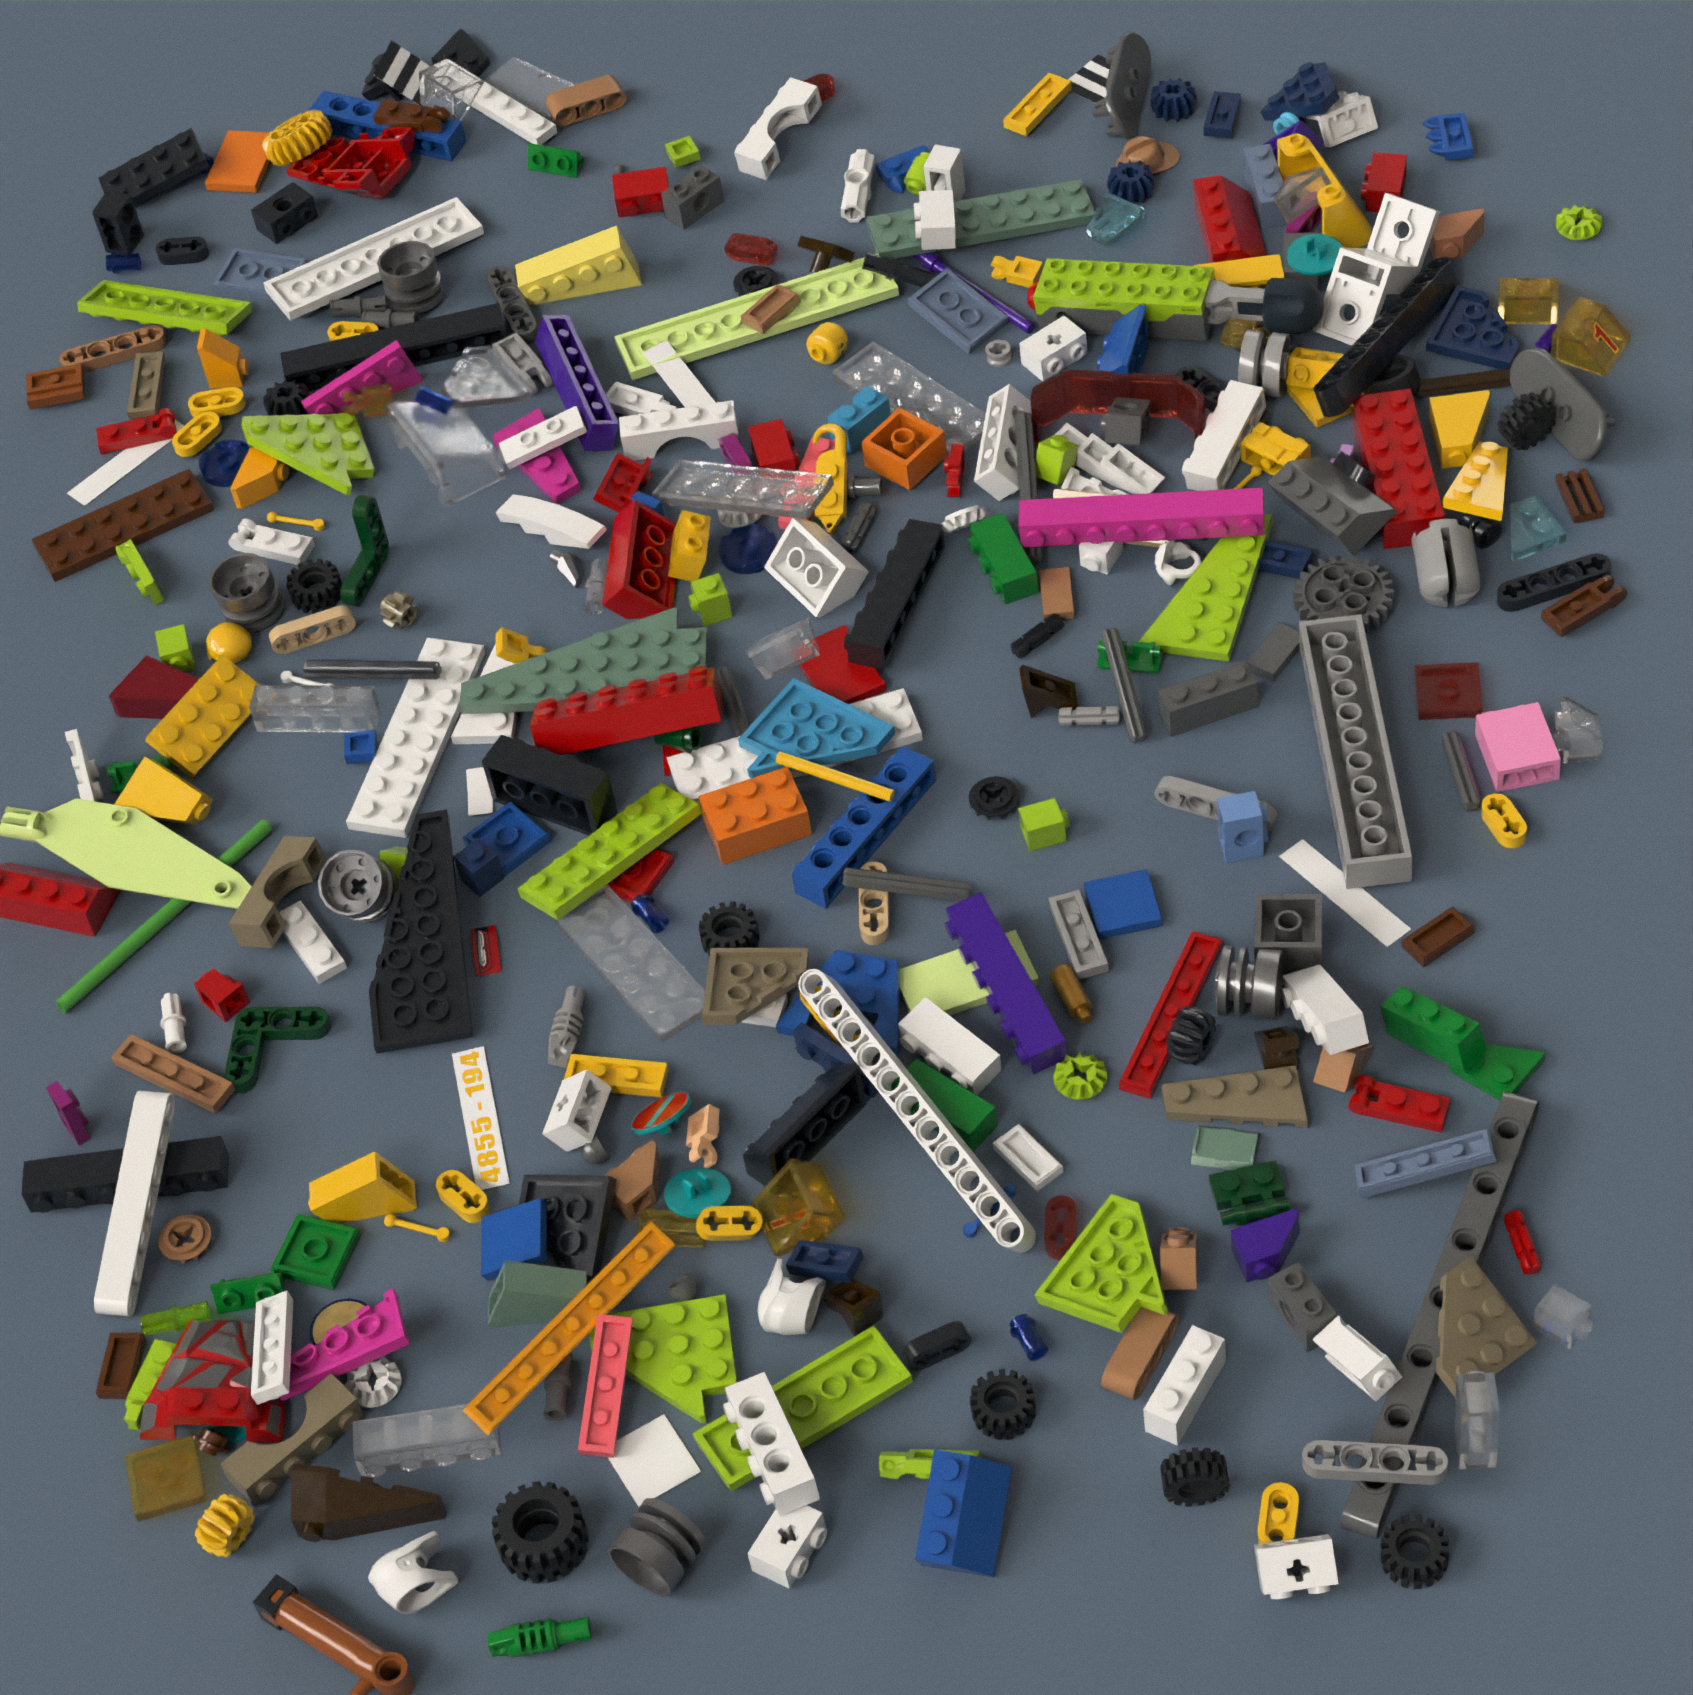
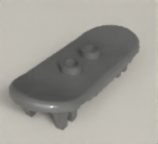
M1135 32L1123 34L1120 37L1119 43L1108 49L1107 52L1109 56L1106 57L1105 61L1107 64H1111L1106 81L1107 94L1104 99L1095 102V110H1093L1092 114L1095 118L1110 116L1111 121L1108 122L1109 129L1106 130L1108 137L1121 135L1127 140H1131L1136 135L1145 90L1151 72V54L1145 40Z
M1525 349L1513 360L1510 368V383L1517 399L1520 400L1522 394L1528 396L1529 392H1533L1535 395L1536 393L1539 394L1555 411L1556 418L1553 419L1555 425L1549 428L1552 430L1550 433L1577 460L1586 461L1596 456L1604 443L1607 428L1613 427L1616 420L1608 418L1609 413L1597 403V400L1545 349Z

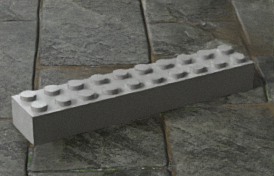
M1362 615L1299 622V647L1346 889L1412 881V854Z

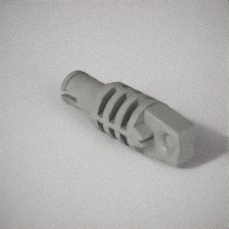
M575 986L567 987L562 1008L555 1013L548 1039V1064L567 1068L570 1056L577 1048L584 1022L581 1010L586 997V991L581 987H578L576 997H573Z

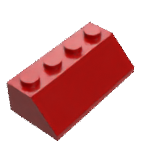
M1222 175L1193 179L1194 207L1209 263L1267 256L1249 192Z
M634 500L614 517L602 604L626 619H643L673 608L676 578L668 576L672 538L676 523L637 500Z
M11 862L0 864V917L96 937L121 889L109 888L95 879Z

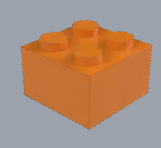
M900 407L862 441L865 467L909 491L947 456L944 430Z

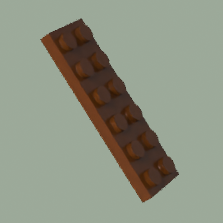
M189 468L32 538V542L51 577L56 582L116 555L115 547L127 542L129 539L136 546L214 510L210 500Z

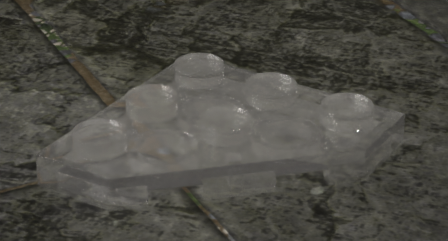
M488 345L464 349L462 357L452 369L449 379L447 378L444 382L442 394L455 409H466L470 407H489L498 404L529 401L531 391L493 348Z

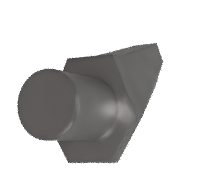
M556 550L552 551L549 560L557 564V569L578 588L582 579L573 555L568 551L565 554Z

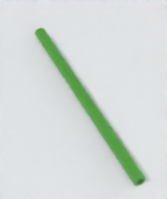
M262 819L224 852L218 860L232 867L273 831L272 826ZM172 898L55 1001L57 1007L62 1012L67 1013L193 901Z

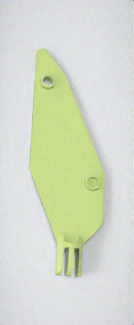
M76 798L47 812L6 806L5 814H3L1 819L0 836L37 842L109 888L235 909L239 908L251 889V885L239 872L136 808Z

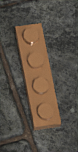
M130 1034L111 1056L114 1065L215 1114L235 1091L232 1082L133 1034Z

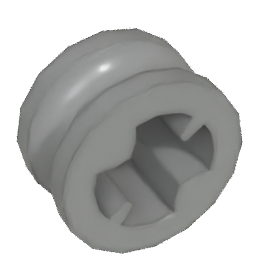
M994 340L985 347L987 362L990 365L1003 367L1011 362V347L1007 341Z

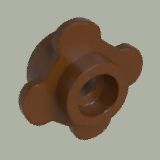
M203 1426L199 1435L194 1433L191 1435V1438L199 1441L197 1448L207 1454L217 1456L219 1451L227 1454L230 1452L225 1447L229 1438L212 1428Z

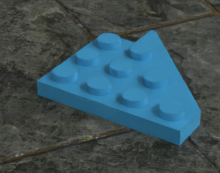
M793 678L739 737L738 741L740 748L758 756L747 769L748 776L754 778L786 767L775 762L779 751L820 765L877 755L895 735V729L893 725Z

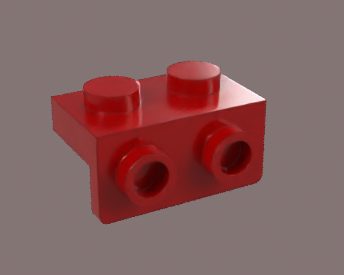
M617 452L593 500L620 513L631 503L632 496L637 491L641 492L638 490L639 486L646 487L653 471L648 469L652 459L647 457L644 464L641 465Z

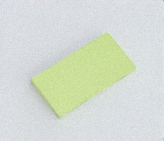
M1016 930L1005 933L1034 986H1038L1039 978ZM958 949L899 969L900 993L909 1013L926 997L951 1016L986 1004V996L989 993L986 988L981 990L978 988L972 975V971H975L972 963L966 965Z

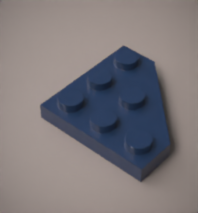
M1308 62L1300 66L1298 73L1293 78L1287 80L1277 94L1268 99V104L1260 111L1264 120L1278 119L1284 112L1293 113L1296 117L1326 113L1340 98L1326 63L1313 64Z
M1457 285L1426 341V351L1497 369L1511 368L1513 360L1519 354L1520 343L1515 336H1511L1507 330V324L1497 310L1494 311L1489 304L1490 299L1485 292Z

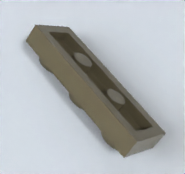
M163 351L138 353L135 356L127 408L129 420L158 414L166 362Z

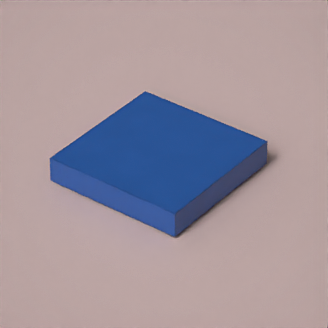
M511 801L463 836L466 846L478 838L498 855L504 877L552 842L550 834Z
M1147 869L1083 882L1098 939L1162 926V917Z
M538 1198L482 1217L481 1276L487 1281L498 1277L505 1260L529 1264H540L547 1261V1203L544 1200Z

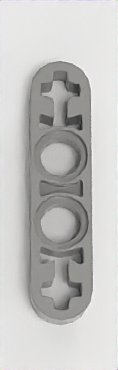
M1173 776L1162 777L1154 792L1156 799L1166 806L1218 820L1217 798L1235 795L1231 792ZM1264 802L1268 822L1263 823H1265L1268 832L1276 820L1277 812L1274 807Z
M1316 1440L1308 1443L1302 1452L1304 1471L1309 1476L1317 1479L1435 1485L1442 1482L1448 1473L1447 1455L1440 1448L1433 1446ZM1316 1454L1323 1455L1322 1464H1315ZM1335 1454L1339 1455V1466H1335ZM1357 1454L1363 1456L1367 1462L1361 1468H1351L1347 1465L1346 1459L1351 1455ZM1394 1456L1400 1458L1404 1462V1466L1399 1470L1393 1471L1387 1469L1383 1462L1388 1457ZM1411 1459H1415V1471L1410 1470ZM1430 1460L1435 1461L1434 1471L1427 1470V1463Z

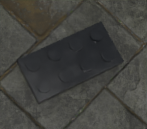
M190 128L168 141L154 146L151 150L140 156L130 159L125 164L98 177L104 194L106 191L131 195L133 204L136 206L209 167V163L196 134Z

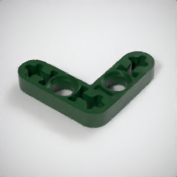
M358 495L352 507V517L362 550L341 588L342 603L353 606H360L363 603L389 553V541L377 500L374 497Z
M251 1007L242 1010L235 1020L225 1069V1079L233 1083L234 1093H247L256 1086L265 1040L321 1039L331 1029L328 1014L321 1007ZM281 1019L292 1020L290 1025L285 1028L275 1027L276 1023ZM252 1045L255 1047L248 1055L238 1054L239 1050L244 1046ZM241 1066H243L244 1071H245V1073H246V1075H243L242 1077H241V1073H242Z

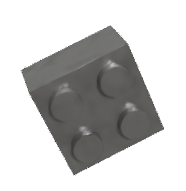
M1255 894V960L1259 949L1282 950L1283 971H1299L1319 964L1322 966V894Z

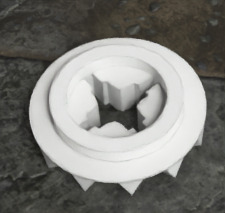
M971 506L946 516L945 521L941 525H943L944 532L959 531L970 527L971 523L985 519L988 513L985 507Z
M383 1356L351 1372H347L345 1387L357 1398L361 1407H379L388 1403L396 1396L401 1386V1374L395 1362L392 1363ZM371 1373L376 1374L378 1378L375 1382L376 1385H374L375 1390L373 1391L367 1382L370 1379Z

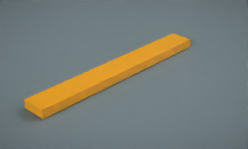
M650 1221L463 1409V1412L489 1435L596 1327L597 1314L608 1315L676 1244Z

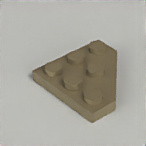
M711 948L702 1013L703 1025H737L798 986L800 977L808 970L809 949Z
M1472 1256L1447 1272L1440 1279V1291L1443 1292L1442 1309L1439 1311L1437 1338L1440 1339V1356L1436 1358V1373L1458 1402L1538 1344Z

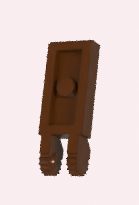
M384 99L374 113L373 118L377 125L413 127L414 131L439 133L444 127L442 123L450 118V111L445 107L437 105L429 107Z
M1606 575L1593 583H1587L1541 612V620L1560 637H1563L1610 607H1616L1623 602L1628 593L1622 586L1610 591L1614 585V579Z

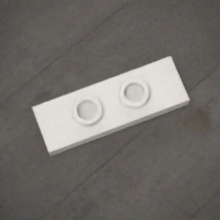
M574 406L500 442L499 446L506 465L509 469H512L588 431L577 406Z

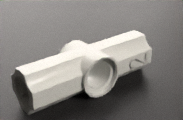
M857 149L854 154H851L849 168L844 175L845 189L841 206V217L847 219L849 223H859L860 219L865 217L867 203L871 198L870 186L875 157L874 154H870L866 149Z

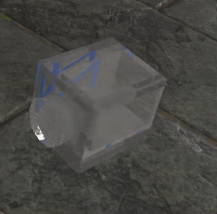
M1554 1284L1535 1308L1533 1328L1571 1349L1578 1339L1584 1340L1592 1329L1593 1321L1590 1320L1592 1305Z

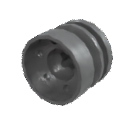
M406 241L391 246L379 256L377 265L391 309H395L396 312L418 311L419 314L435 307L442 300L444 289L438 272L435 254L429 245L419 241Z
M240 553L226 558L213 569L209 578L210 590L226 622L236 623L245 628L249 633L265 629L279 618L284 608V598L274 580L269 565L263 557L254 553Z
M354 849L340 851L330 857L322 867L318 879L319 895L324 904L336 914L361 923L376 922L390 913L394 894L398 891L399 887L398 878L392 867L366 852ZM363 884H365L364 887H365V889L367 890V891L365 892V894H363V892H364V890H363V888H362Z
M1224 946L1215 976V996L1218 1015L1227 1016L1231 1001H1234L1235 1017H1241L1245 1004L1251 1003L1253 1018L1277 1019L1283 976L1282 950L1259 949L1255 963H1249L1247 947L1240 948L1238 962H1236L1234 946Z
M646 1498L640 1505L638 1513H634L630 1519L631 1528H623L607 1552L614 1565L628 1579L652 1594L666 1597L671 1594L685 1574L683 1566H691L696 1559L695 1555H699L706 1545V1540L700 1529L679 1510L663 1501Z

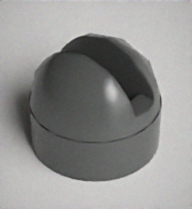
M597 1134L594 1135L591 1143H586V1145L582 1146V1156L590 1164L596 1165L610 1158Z
M684 1273L676 1278L666 1289L677 1302L693 1300L697 1292L696 1283L689 1273Z

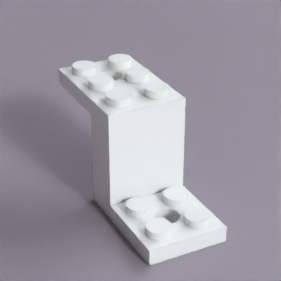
M1385 193L1367 248L1340 247L1323 298V316L1313 331L1353 345L1380 316L1386 295L1400 294L1420 273L1440 211L1390 193ZM1402 222H1406L1409 226V233L1405 238H1401L1398 234V226ZM1349 304L1355 308V317L1351 321L1344 317V309Z

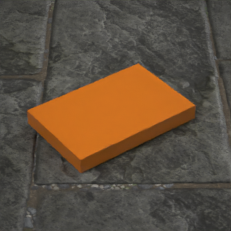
M228 130L205 181L206 190L257 193L271 162L267 158L262 146L269 132Z

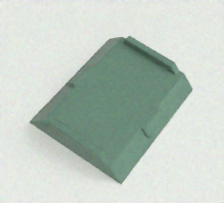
M1198 1125L1192 1148L1191 1165L1227 1170L1252 1166L1255 1161L1259 1132Z

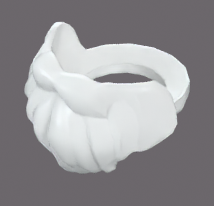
M1174 540L1160 545L1155 555L1156 571L1169 586L1173 585L1176 578H1189L1201 564L1200 556L1191 550L1188 544ZM1189 556L1195 561L1190 568L1183 570L1168 565L1174 560L1186 559Z

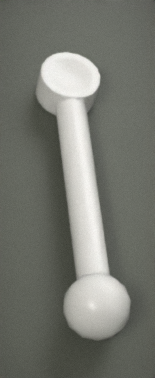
M284 671L280 675L283 683L296 682L323 689L327 694H333L336 690V686L331 682L323 684L293 676L291 671Z

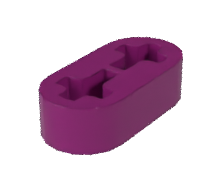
M731 433L719 438L721 452L738 480L741 481L753 476L752 463L736 436Z

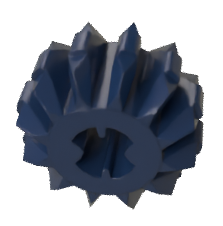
M1169 78L1167 82L1159 81V85L1154 86L1151 92L1150 105L1152 111L1156 113L1157 118L1164 117L1166 122L1170 119H1174L1176 122L1179 118L1188 119V115L1194 113L1197 96L1195 88L1191 86L1190 81L1183 82L1181 78L1177 80Z
M1131 160L1125 164L1119 162L1117 167L1111 168L1107 180V188L1112 196V200H1119L1120 204L1130 202L1133 205L1136 201L1143 203L1144 198L1151 197L1152 190L1154 189L1153 186L1155 185L1150 166L1143 165L1141 160L1136 163H1132Z

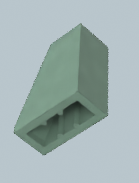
M505 1260L488 1296V1326L501 1327L551 1322L587 1286L586 1271Z

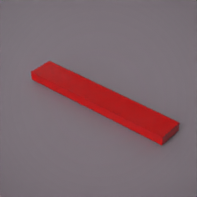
M1195 931L1191 932L1121 1077L1119 1090L1148 1099L1152 1098L1171 1058L1167 1052L1168 1046L1166 1041L1169 1037L1168 1031L1171 1029L1172 1020L1176 1019L1177 1013L1186 1006L1195 1007L1223 948V939Z

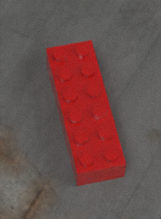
M1411 388L1360 395L1352 404V426L1362 465L1376 475L1368 489L1397 512L1379 530L1383 549L1412 546L1411 539L1415 531L1417 536L1421 531L1430 527L1429 522L1445 519Z
M699 666L690 669L689 673L677 675L674 672L659 676L658 680L647 682L646 679H638L630 682L628 686L616 688L615 685L600 688L597 693L586 694V692H577L569 695L568 699L556 701L555 698L544 699L534 707L530 728L535 747L546 748L552 753L564 755L720 722L723 698L715 667L707 669L706 666Z

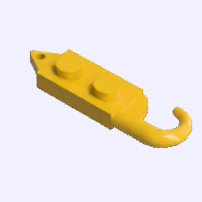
M828 423L819 427L813 435L814 444L818 443L819 438L824 433L830 432L835 435V449L822 453L816 461L815 517L821 520L827 532L832 536L842 518L847 516L848 462L846 461L847 438L845 431L836 424Z

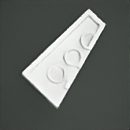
M495 644L480 676L515 663L497 657ZM518 712L461 714L451 735L453 745L494 744L500 735L514 739Z

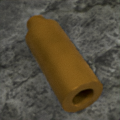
M1068 964L1056 967L1051 972L1050 978L1071 1018L1079 1019L1082 1025L1089 1024L1093 1020L1090 1014L1093 1006L1074 970Z

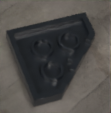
M524 1175L519 1205L538 1198L547 1203V1251L552 1254L558 1263L557 1267L586 1271V1279H594L600 1273L616 1186L615 1178L595 1175Z

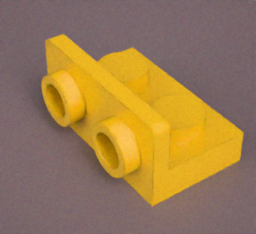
M1296 347L1288 356L1286 384L1313 389L1344 354Z

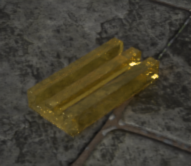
M640 1210L641 1219L638 1220V1232H636L635 1237L652 1221L661 1231L667 1232L665 1234L676 1246L704 1248L705 1239L700 1237L699 1234H680V1232L697 1233L695 1227L697 1218L679 1216L671 1210Z

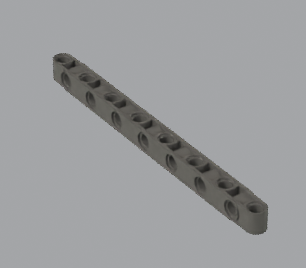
M1506 1091L1502 1095L1489 1128L1497 1162L1476 1167L1472 1172L1397 1368L1402 1378L1389 1389L1369 1443L1414 1445L1440 1378L1436 1373V1358L1440 1356V1339L1437 1338L1439 1311L1442 1309L1438 1306L1442 1305L1443 1292L1440 1291V1279L1470 1256L1473 1257L1481 1268L1533 1129L1539 1109L1538 1100ZM1462 1248H1468V1249H1471V1250L1465 1251V1250H1461V1249H1462ZM1420 1363H1421V1364H1426V1365H1428V1366H1427V1367H1418V1366H1416V1364H1420ZM1396 1423H1401L1406 1426L1399 1428L1394 1427L1392 1425ZM1394 1456L1388 1457L1383 1462L1387 1469L1393 1471L1399 1470L1404 1466V1462ZM1364 1457L1361 1462L1360 1468L1363 1467L1367 1462ZM1355 1481L1343 1511L1341 1528L1378 1539L1400 1483ZM1372 1484H1379L1383 1487L1379 1489H1372L1368 1486Z

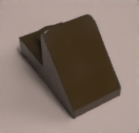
M1022 665L1019 668L1022 690L1031 718L1045 704L1058 709L1072 707V710H1075L1078 707L1075 682L1026 665Z
M1288 1026L1254 1032L1264 1070L1294 1065L1298 1069L1296 1049L1300 1047L1298 1036Z
M852 1279L850 1283L841 1282L822 1296L829 1309L843 1316L854 1336L870 1328L883 1317L882 1296L879 1291L855 1279Z

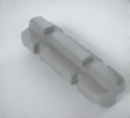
M1106 706V709H1102V707H1077L1076 710H1072V707L1060 708L1058 712L1059 724L1061 726H1072L1073 723H1077V726L1102 725V722H1106L1107 725H1117L1120 722V710L1117 706Z

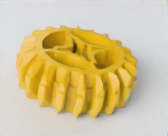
M306 111L291 117L269 132L262 146L269 161L271 160L273 165H289L304 159V157L318 150L321 145H324L330 139L333 130L329 120L322 111Z

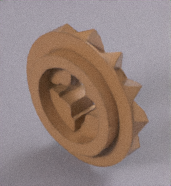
M187 1214L173 1218L165 1224L159 1233V1249L162 1255L166 1256L170 1262L177 1260L184 1265L186 1260L192 1258L198 1260L200 1253L208 1252V1244L213 1240L211 1228L205 1219L197 1215ZM189 1236H191L193 1243L185 1242L181 1246V1243L178 1238L187 1239Z

